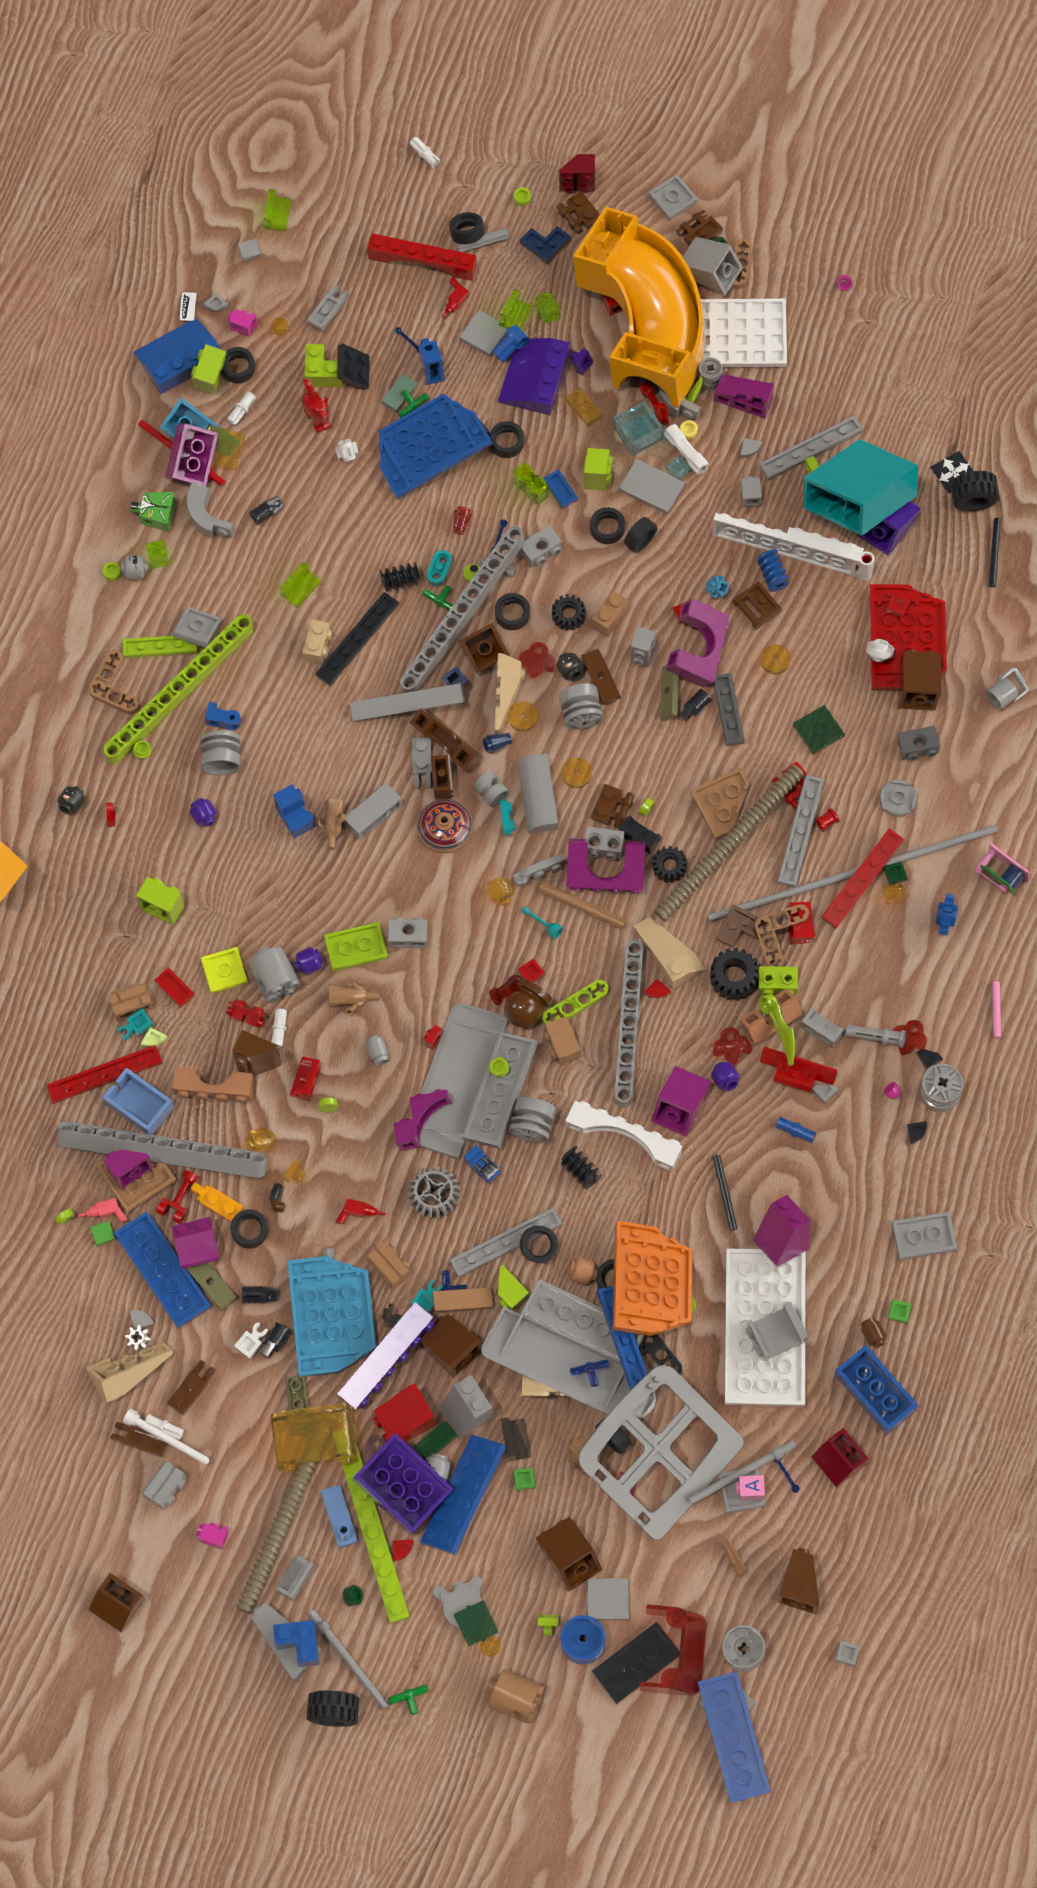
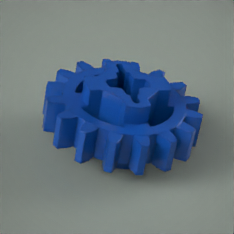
M946 893L944 903L939 902L935 924H940L938 934L948 935L949 926L954 927L958 910V905H953L955 895Z

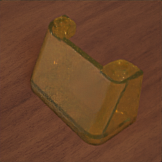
M333 1404L280 1411L271 1414V1427L279 1471L289 1473L297 1467L298 1463L336 1459L342 1465H350L358 1461L355 1415L349 1405Z

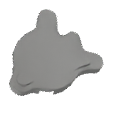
M477 1576L469 1583L456 1581L453 1584L454 1590L452 1592L442 1587H436L433 1590L434 1597L443 1604L446 1620L449 1624L462 1630L466 1636L475 1634L476 1627L484 1614L483 1601L480 1597L483 1580Z

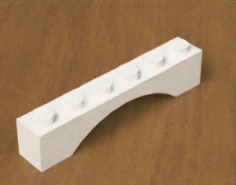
M574 1101L565 1121L567 1128L582 1134L607 1131L625 1135L642 1146L650 1155L655 1165L673 1172L682 1153V1146L678 1141L674 1139L667 1140L655 1131L648 1132L639 1124H629L622 1117L610 1116L607 1111L600 1108L596 1110L587 1102Z

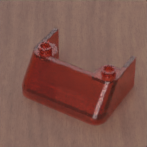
M647 1604L646 1614L666 1616V1621L671 1627L682 1629L678 1669L668 1668L664 1670L661 1675V1683L640 1682L639 1691L686 1696L698 1694L700 1690L697 1682L702 1681L706 1635L705 1618L701 1614L680 1607Z

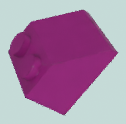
M119 1149L116 1152H110L105 1157L106 1159L103 1160L108 1173L120 1190L153 1168L148 1154Z
M210 1217L172 1226L181 1269L220 1260Z

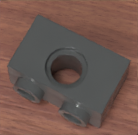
M935 726L900 732L897 735V743L902 760L913 761L918 757H933L939 753L940 744ZM919 742L922 743L923 746L917 747L914 744Z

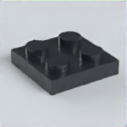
M343 343L338 345L337 378L362 390L368 389L369 355Z

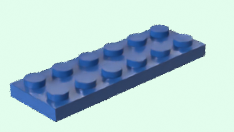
M147 1211L114 1232L116 1238L178 1329L211 1308V1305L186 1268L181 1269L178 1256Z
M471 1434L448 1482L453 1490L436 1507L420 1542L423 1545L452 1555L456 1554L506 1446Z
M738 1672L697 1682L730 1803L770 1793Z

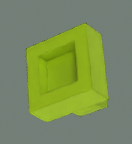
M538 1614V1626H544L545 1636H552V1626H558L559 1615Z

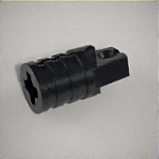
M275 496L249 511L252 520L257 525H260L272 517L284 505L281 499Z
M699 689L684 704L685 709L680 713L681 718L687 721L693 715L696 717L712 701L711 697L704 690Z
M242 1286V1304H262L277 1301V1288Z
M276 1322L269 1336L263 1342L266 1346L261 1352L262 1356L269 1359L274 1351L278 1352L291 1331Z

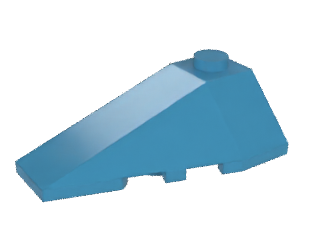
M182 398L179 399L159 427L173 438L177 424H188L218 433V438L214 451L228 456L233 453L240 443V440Z

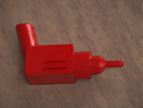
M454 277L449 281L454 287V291L448 297V303L442 318L459 309L469 296V290L464 288Z
M347 1198L345 1206L335 1223L343 1224L348 1215L364 1218L365 1216L371 1217L377 1214L385 1215V1213L378 1211L373 1205Z

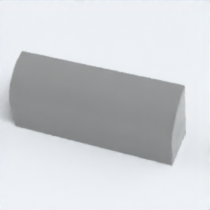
M547 753L525 757L517 765L528 834L558 830V819Z

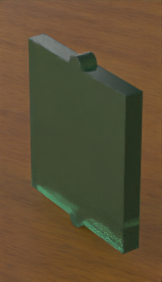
M484 1600L472 1606L467 1605L465 1609L453 1614L468 1647L480 1641L485 1642L486 1638L499 1633Z

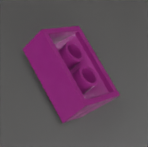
M177 424L165 478L206 486L218 433L188 424Z

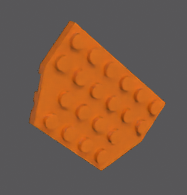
M617 1220L615 1223L613 1330L652 1336L690 1324L692 1321V1249L680 1244L673 1237L670 1239L655 1226Z

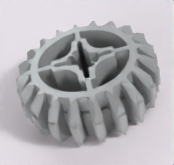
M429 1166L428 1172L422 1168V1175L416 1173L415 1178L417 1180H410L413 1186H408V1191L411 1192L408 1194V1198L412 1199L410 1205L415 1206L416 1212L421 1210V1216L428 1213L430 1219L433 1214H436V1218H440L441 1212L446 1216L447 1209L452 1212L454 1210L452 1205H458L456 1199L460 1198V1193H458L460 1186L457 1185L458 1179H453V1173L447 1175L446 1168L440 1172L439 1166L436 1167V1171H433L432 1167ZM432 1179L442 1180L445 1183H435ZM426 1182L427 1189L422 1192V1195L418 1196L419 1188ZM431 1187L437 1191L438 1198L433 1193L431 1194ZM450 1189L449 1197L445 1202H442L441 1196L446 1193V1190ZM424 1201H433L436 1205H428Z

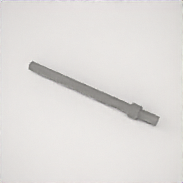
M792 1440L781 1447L777 1446L771 1449V1452L688 1497L690 1503L694 1504L738 1480L739 1476H745L774 1459L778 1460L784 1457L785 1453L797 1447L796 1443Z
M315 1609L310 1611L308 1615L314 1620L317 1630L321 1635H325L382 1710L389 1706L387 1701L330 1630L331 1626L326 1620L323 1621Z

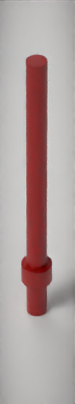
M144 420L138 423V426L169 449H172L173 442ZM210 467L208 480H213L222 487L226 481L218 476L216 471Z

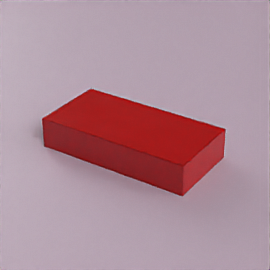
M169 967L154 980L180 1008L195 996Z

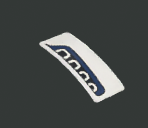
M182 293L180 320H194L197 293Z

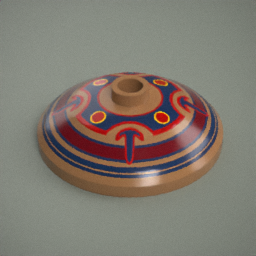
M439 799L426 805L420 812L416 824L417 834L421 842L430 850L438 853H451L461 849L470 840L473 833V819L469 810L463 804L451 799ZM447 819L448 822L442 823L441 820Z

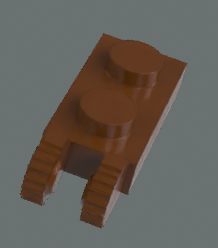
M202 1360L197 1363L192 1372L190 1371L167 1402V1405L183 1416L206 1387L207 1381L215 1371L213 1367H210L202 1379L198 1377V1373L205 1364Z
M116 1422L115 1427L128 1432L126 1438L118 1434H112L110 1437L112 1440L163 1457L167 1446L166 1442L142 1428Z

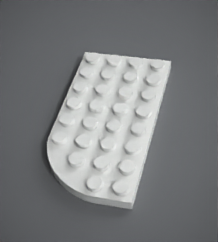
M700 299L705 340L703 360L711 357L716 358L721 362L722 367H787L786 299Z

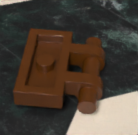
M582 191L567 200L569 207H565L562 203L557 205L560 216L567 220L568 226L577 234L583 230L580 227L581 225H584L586 229L591 228L600 215ZM575 213L578 218L574 219L571 214Z
M702 210L692 215L688 222H683L680 228L676 230L678 236L684 233L687 234L684 236V241L690 246L695 237L712 240L713 237L723 232V227L712 216L705 220L704 217L707 216L705 210ZM695 224H699L695 229L692 228Z
M604 784L591 814V819L605 825H609L611 819L615 820L614 827L619 829L627 818L628 809L633 805L634 794L627 792L626 797L622 798L620 797L622 794L621 789ZM617 804L621 805L618 813L614 812Z

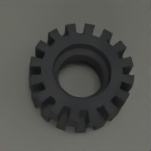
M565 594V598L559 596V600L556 599L555 604L552 605V620L555 621V625H559L560 629L565 627V631H568V628L575 630V626L579 628L580 623L583 624L585 619L583 601L581 602L579 597L575 599V595L569 597V594ZM566 607H572L575 609L576 614L571 618H566L561 612Z
M664 846L661 851L658 849L652 861L654 875L658 876L660 881L664 879L665 883H667V880H670V883H674L675 879L679 881L680 877L684 876L687 861L683 851H678V847L672 849V846H668V849ZM667 858H671L676 861L677 866L673 870H666L663 868L662 862Z

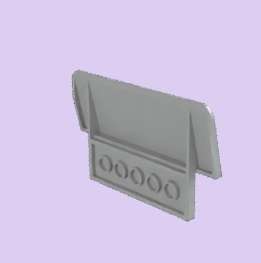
M462 1003L454 1005L448 1016L421 1093L428 1094L437 1089H447L452 1096L453 1104L438 1109L429 1117L421 1132L420 1147L458 1160L462 1157L467 1140L501 1148L538 1042L534 1039L506 1033L510 1022L504 1015ZM497 1057L504 1058L509 1064V1072L501 1078L494 1077L489 1070L490 1062Z
M540 1279L521 1314L503 1307L481 1348L482 1355L485 1358L607 1415L630 1391L602 1308ZM633 1333L639 1347L644 1335Z

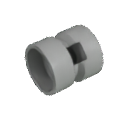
M706 358L699 365L698 380L700 377H703L701 387L705 390H715L722 376L723 367L716 358Z
M493 771L483 774L474 784V788L480 795H484V800L491 807L498 805L500 800L505 799L509 794L508 788L503 783H499V778Z

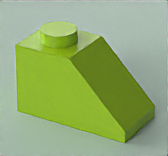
M502 1265L499 1270L498 1298L500 1301L498 1303L502 1308L506 1307L515 1311L529 1299V1292Z

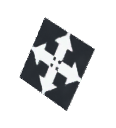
M960 451L930 467L949 494L952 493L951 482L956 476L973 471Z

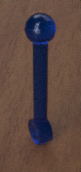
M396 327V334H400L417 349L419 354L418 345L404 334L400 327Z
M505 519L500 521L501 527L491 552L500 541L504 527L507 526Z
M774 1459V1462L779 1465L791 1484L792 1492L798 1493L800 1488L788 1474L781 1462L782 1459Z

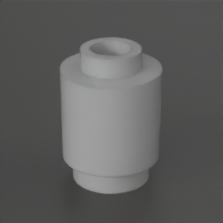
M376 1035L368 1038L365 1046L371 1062H374L375 1066L388 1062L389 1052L383 1037Z

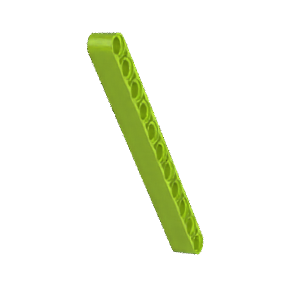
M242 614L232 621L105 744L103 750L106 760L110 764L119 763L133 749L135 743L142 741L253 633L250 616ZM242 624H248L245 628L240 627ZM228 637H235L233 640H227ZM216 649H222L220 653L214 652ZM205 661H206V662H209L208 665H205V666L201 665V663H203V662H205ZM191 674L196 675L194 678H188ZM177 687H183L180 691L175 690ZM163 700H170L166 704L161 703ZM151 712L157 713L155 716H148ZM143 725V728L135 729L136 726ZM124 738H130L128 742L122 741ZM113 750L117 751L114 755L109 754Z

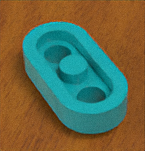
M439 550L434 554L427 571V580L431 585L438 586L445 581L452 564V556L448 551Z
M507 799L500 800L504 836H510L511 832L515 831L514 820H510L509 814H513L512 803H508Z

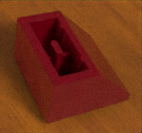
M577 154L559 170V191L566 193L573 191H582L584 193L595 191V154Z
M844 1428L830 1437L811 1456L836 1488L867 1465L869 1460Z

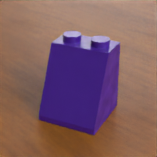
M909 501L864 535L858 534V536L889 555L914 524L921 508Z

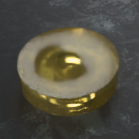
M778 644L769 645L762 651L761 666L767 673L779 675L789 668L791 656L784 646ZM773 658H778L779 660H778V661H773L772 659H773Z
M526 701L513 704L508 712L509 724L513 729L520 732L533 729L538 722L536 707ZM526 715V718H520V716Z
M572 758L563 765L562 779L569 787L582 788L591 781L592 768L586 760ZM579 771L580 774L575 775L574 772Z

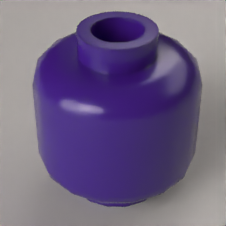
M199 798L190 805L189 814L198 826L205 825L208 827L215 822L214 818L217 816V810L210 800Z
M308 947L296 954L297 961L294 964L298 972L303 971L305 975H310L320 970L322 967L321 963L324 961L318 949L314 950V948Z
M719 1062L711 1072V1078L720 1090L731 1091L737 1087L740 1075L731 1063Z

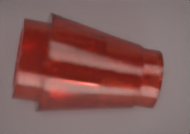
M462 506L457 507L454 511L453 533L464 535L472 517L471 509Z

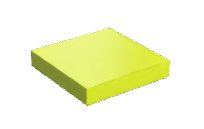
M238 947L201 957L211 994L248 984Z

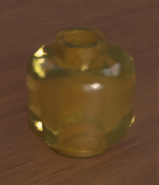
M499 876L488 882L489 886L486 888V891L494 904L501 903L503 906L512 901L510 897L514 894V889L507 878Z
M266 1127L250 1130L247 1137H245L247 1149L261 1153L272 1150L273 1143L276 1141L274 1133Z

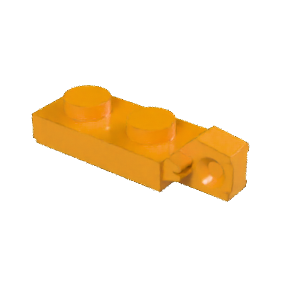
M194 1183L191 1187V1192L198 1196L197 1200L201 1205L229 1222L244 1208L243 1205L212 1186L205 1185V1187Z

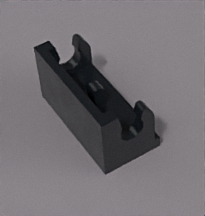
M630 815L619 827V831H624V838L626 840L645 842V852L648 854L652 853L662 839L660 834H655Z

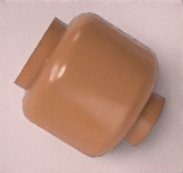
M576 1257L575 1260L570 1261L567 1274L571 1281L588 1285L591 1280L594 1281L596 1279L598 1270L595 1269L593 1261Z

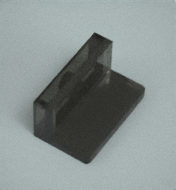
M502 1418L501 1427L508 1462L531 1458L525 1419L509 1421V1418Z

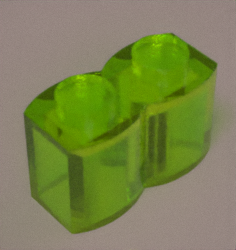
M522 463L513 470L515 485L521 491L526 492L528 498L533 503L539 505L548 497L546 481L542 477L535 475L531 466Z

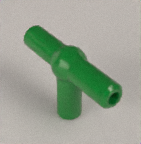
M404 389L401 394L408 403V406L398 413L399 417L401 418L417 409L429 399V395L424 393L414 400L408 390Z
M449 585L444 587L439 596L427 589L422 593L423 596L433 601L437 606H441L448 611L453 606V604L445 600L452 590Z
M427 1685L406 1689L402 1693L388 1697V1701L392 1705L406 1700L410 1714L415 1715L418 1713L414 1697L427 1693L429 1690Z

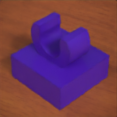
M582 349L579 353L573 351L569 356L573 359L572 364L576 372L581 375L593 363L589 351L586 349Z

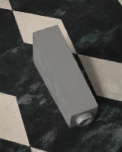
M264 1602L262 1606L258 1605L254 1609L252 1620L291 1680L296 1683L310 1666H298L296 1647L276 1649L273 1625L289 1622ZM318 1647V1655H320L322 1651L321 1648Z

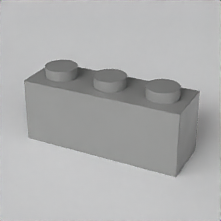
M385 783L383 786L380 785L369 798L365 797L361 800L357 808L351 809L346 813L345 826L361 840L402 806V798L388 783Z

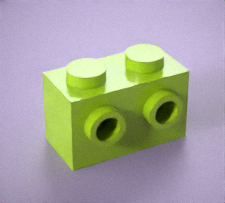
M759 966L758 995H777L785 989H788L793 995H797L798 967Z

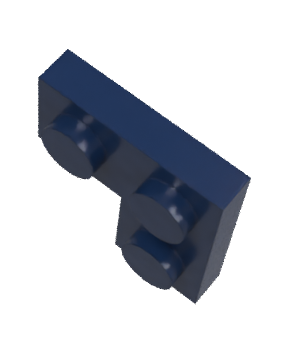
M558 226L546 238L531 228L520 239V244L548 264L571 240V236Z

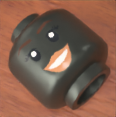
M575 653L561 654L556 663L557 670L565 680L574 681L582 675L584 666Z
M77 786L66 787L57 798L58 808L65 814H76L85 803L82 789Z

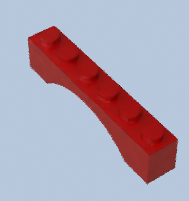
M371 233L367 247L369 260L383 263L394 261L421 263L440 269L455 278L473 281L477 268V255Z

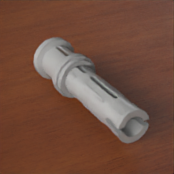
M848 1024L846 1027V1037L881 1041L883 1045L894 1044L903 1048L906 1031H892L889 1028L879 1030Z

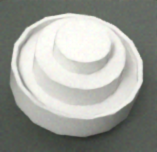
M876 639L867 643L866 652L874 661L882 662L893 656L894 647L885 640Z

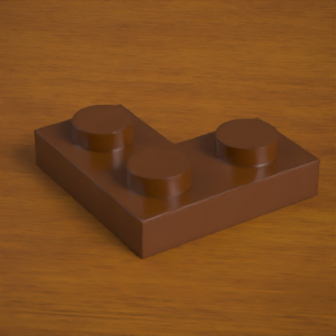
M733 904L715 939L731 948L740 932L758 940L755 929V922L758 917ZM761 920L759 928L764 929L767 922Z

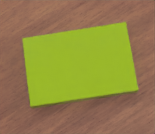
M380 922L324 934L332 972L388 959Z

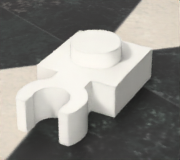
M259 1322L253 1326L251 1334L246 1331L234 1345L235 1349L248 1359H251L262 1346V1342L259 1339L266 1337L268 1334V1329H265L262 1333L257 1332V1329L260 1327Z

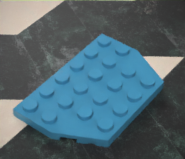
M328 1256L287 1260L299 1377L340 1373L376 1349L368 1270L354 1267L348 1263H342Z

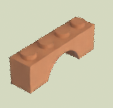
M175 1067L172 1089L174 1095H177L179 1098L194 1096L200 1100L215 1098L217 1101H227L229 1099L235 1100L238 1103H246V1101H251L254 1078L252 1073L233 1072L225 1082L210 1085L198 1078L195 1068Z

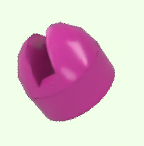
M844 274L838 278L840 289L848 290L852 287L853 282L850 276Z
M891 1082L885 1087L884 1094L890 1099H896L900 1096L901 1089L895 1082Z

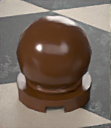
M521 978L516 985L519 990L507 997L504 1005V1014L511 1024L525 1028L532 1026L539 1020L542 1006L548 1007L552 997L549 994L545 996L541 993L542 988L528 979L524 982Z

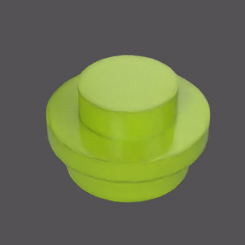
M138 741L133 746V753L137 758L145 759L151 755L152 748L147 741Z

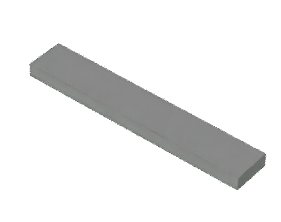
M852 416L759 463V468L767 481L804 463V459L811 456L816 457L863 433V428L856 417Z
M460 683L350 702L353 721L419 710L420 708L426 709L464 702Z
M810 775L805 776L777 881L779 884L796 887L824 783L822 778Z
M553 1207L450 1259L449 1262L457 1277L460 1278L520 1247L521 1235L532 1226H545L552 1231L563 1226L555 1208ZM534 1233L529 1237L527 1243L545 1234Z

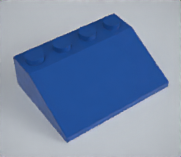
M195 318L193 321H189L134 351V355L161 395L192 378L194 365L198 366L199 363L197 359L200 349L204 350L205 344L218 349L221 348L207 329Z

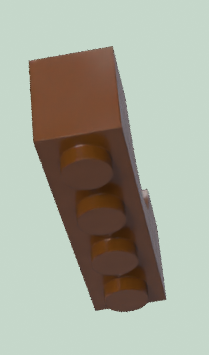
M420 708L409 722L420 733L440 745L450 755V759L463 770L472 771L483 757L429 709Z

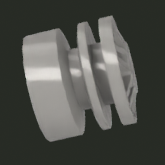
M573 685L559 693L561 709L564 710V723L568 729L580 730L590 728L603 720L601 705L598 703L599 695L595 685Z
M220 730L207 732L200 737L202 771L212 775H228L239 771V735L234 732Z
M937 1064L930 1067L925 1072L920 1088V1097L923 1104L934 1112L952 1110L958 1104L963 1089V1079L960 1072L948 1064ZM939 1083H941L942 1085L946 1084V1087L944 1088V1086H939Z
M517 1098L514 1113L517 1116L512 1117V1124L509 1127L510 1134L529 1142H547L549 1139L548 1133L551 1131V1127L548 1124L553 1122L556 1112L555 1106L536 1098Z
M736 1626L728 1631L723 1639L722 1649L724 1658L729 1666L735 1670L751 1671L757 1668L763 1661L766 1650L764 1638L752 1626ZM742 1645L750 1648V1650L746 1651L745 1655L742 1654V1651H738V1649L742 1648Z

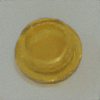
M282 317L275 318L271 323V330L274 334L283 335L289 329L288 321Z
M493 1636L485 1637L480 1644L481 1652L488 1657L497 1655L501 1647L499 1640Z

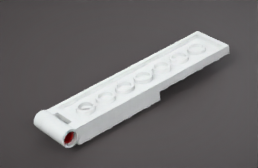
M715 513L713 536L765 551L777 549L778 555L855 576L862 581H867L872 577L874 555L871 552H863L864 548L857 547L853 543L846 544L835 538L822 537L818 533L805 532L800 528L789 527L788 532L784 533L780 529L773 530L766 528L762 524L749 523L745 519H735L724 513Z

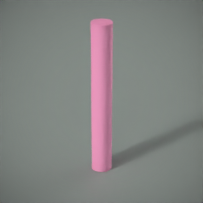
M994 981L992 982L993 1038L998 1039L1001 1038L1000 982Z

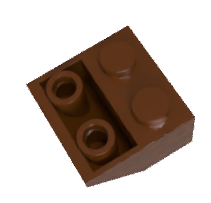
M109 1573L98 1588L88 1610L122 1633L145 1601V1598L141 1593Z

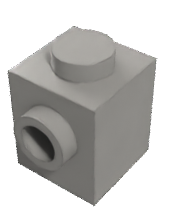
M749 476L741 479L743 507L761 506L760 477Z

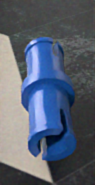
M780 1117L776 1124L777 1129H781L790 1133L792 1137H799L809 1143H812L816 1136L815 1131L801 1126L799 1122L794 1123L783 1117Z

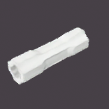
M676 424L670 425L663 433L664 436L687 459L688 464L697 475L704 473L710 464L686 440L685 435Z

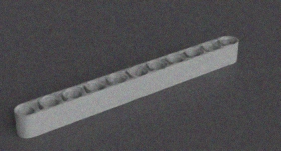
M511 526L507 529L400 680L404 693L421 689L525 542L520 527ZM514 535H519V538L511 539ZM503 550H509L508 553L501 554ZM494 564L498 565L495 569L490 568ZM488 579L486 583H480L481 580ZM471 594H478L475 598H469ZM461 609H467L466 612L459 613ZM451 623H456L455 627H448ZM440 638H446L444 642H438ZM429 653H435L433 657H427ZM418 668H425L422 672H416ZM408 683H414L412 687H406Z
M68 1121L58 1124L57 1143L66 1148L109 1154L112 1151L116 1152L119 1149L147 1153L150 1160L154 1162L261 1178L266 1173L267 1156L257 1151Z

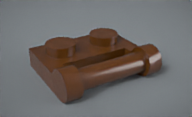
M759 581L732 600L735 607L738 606L752 622V627L755 630L781 612L779 604ZM748 599L761 614L759 618L743 602L744 600Z

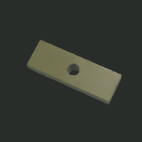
M667 665L663 666L661 670L660 719L664 721L677 716L679 710L677 706L679 676L666 670Z
M208 1263L186 1268L221 1311L236 1299L234 1293ZM210 1280L214 1281L211 1285L207 1284V1282Z
M305 1376L285 1377L292 1436L311 1435L312 1426ZM297 1403L302 1404L300 1408L295 1407Z

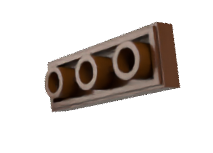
M599 649L581 655L593 684L597 687L602 704L605 705L620 699L619 691Z

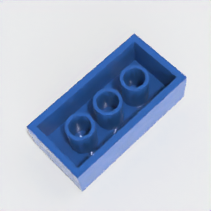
M867 1345L835 1370L834 1376L886 1436L917 1411L918 1404Z

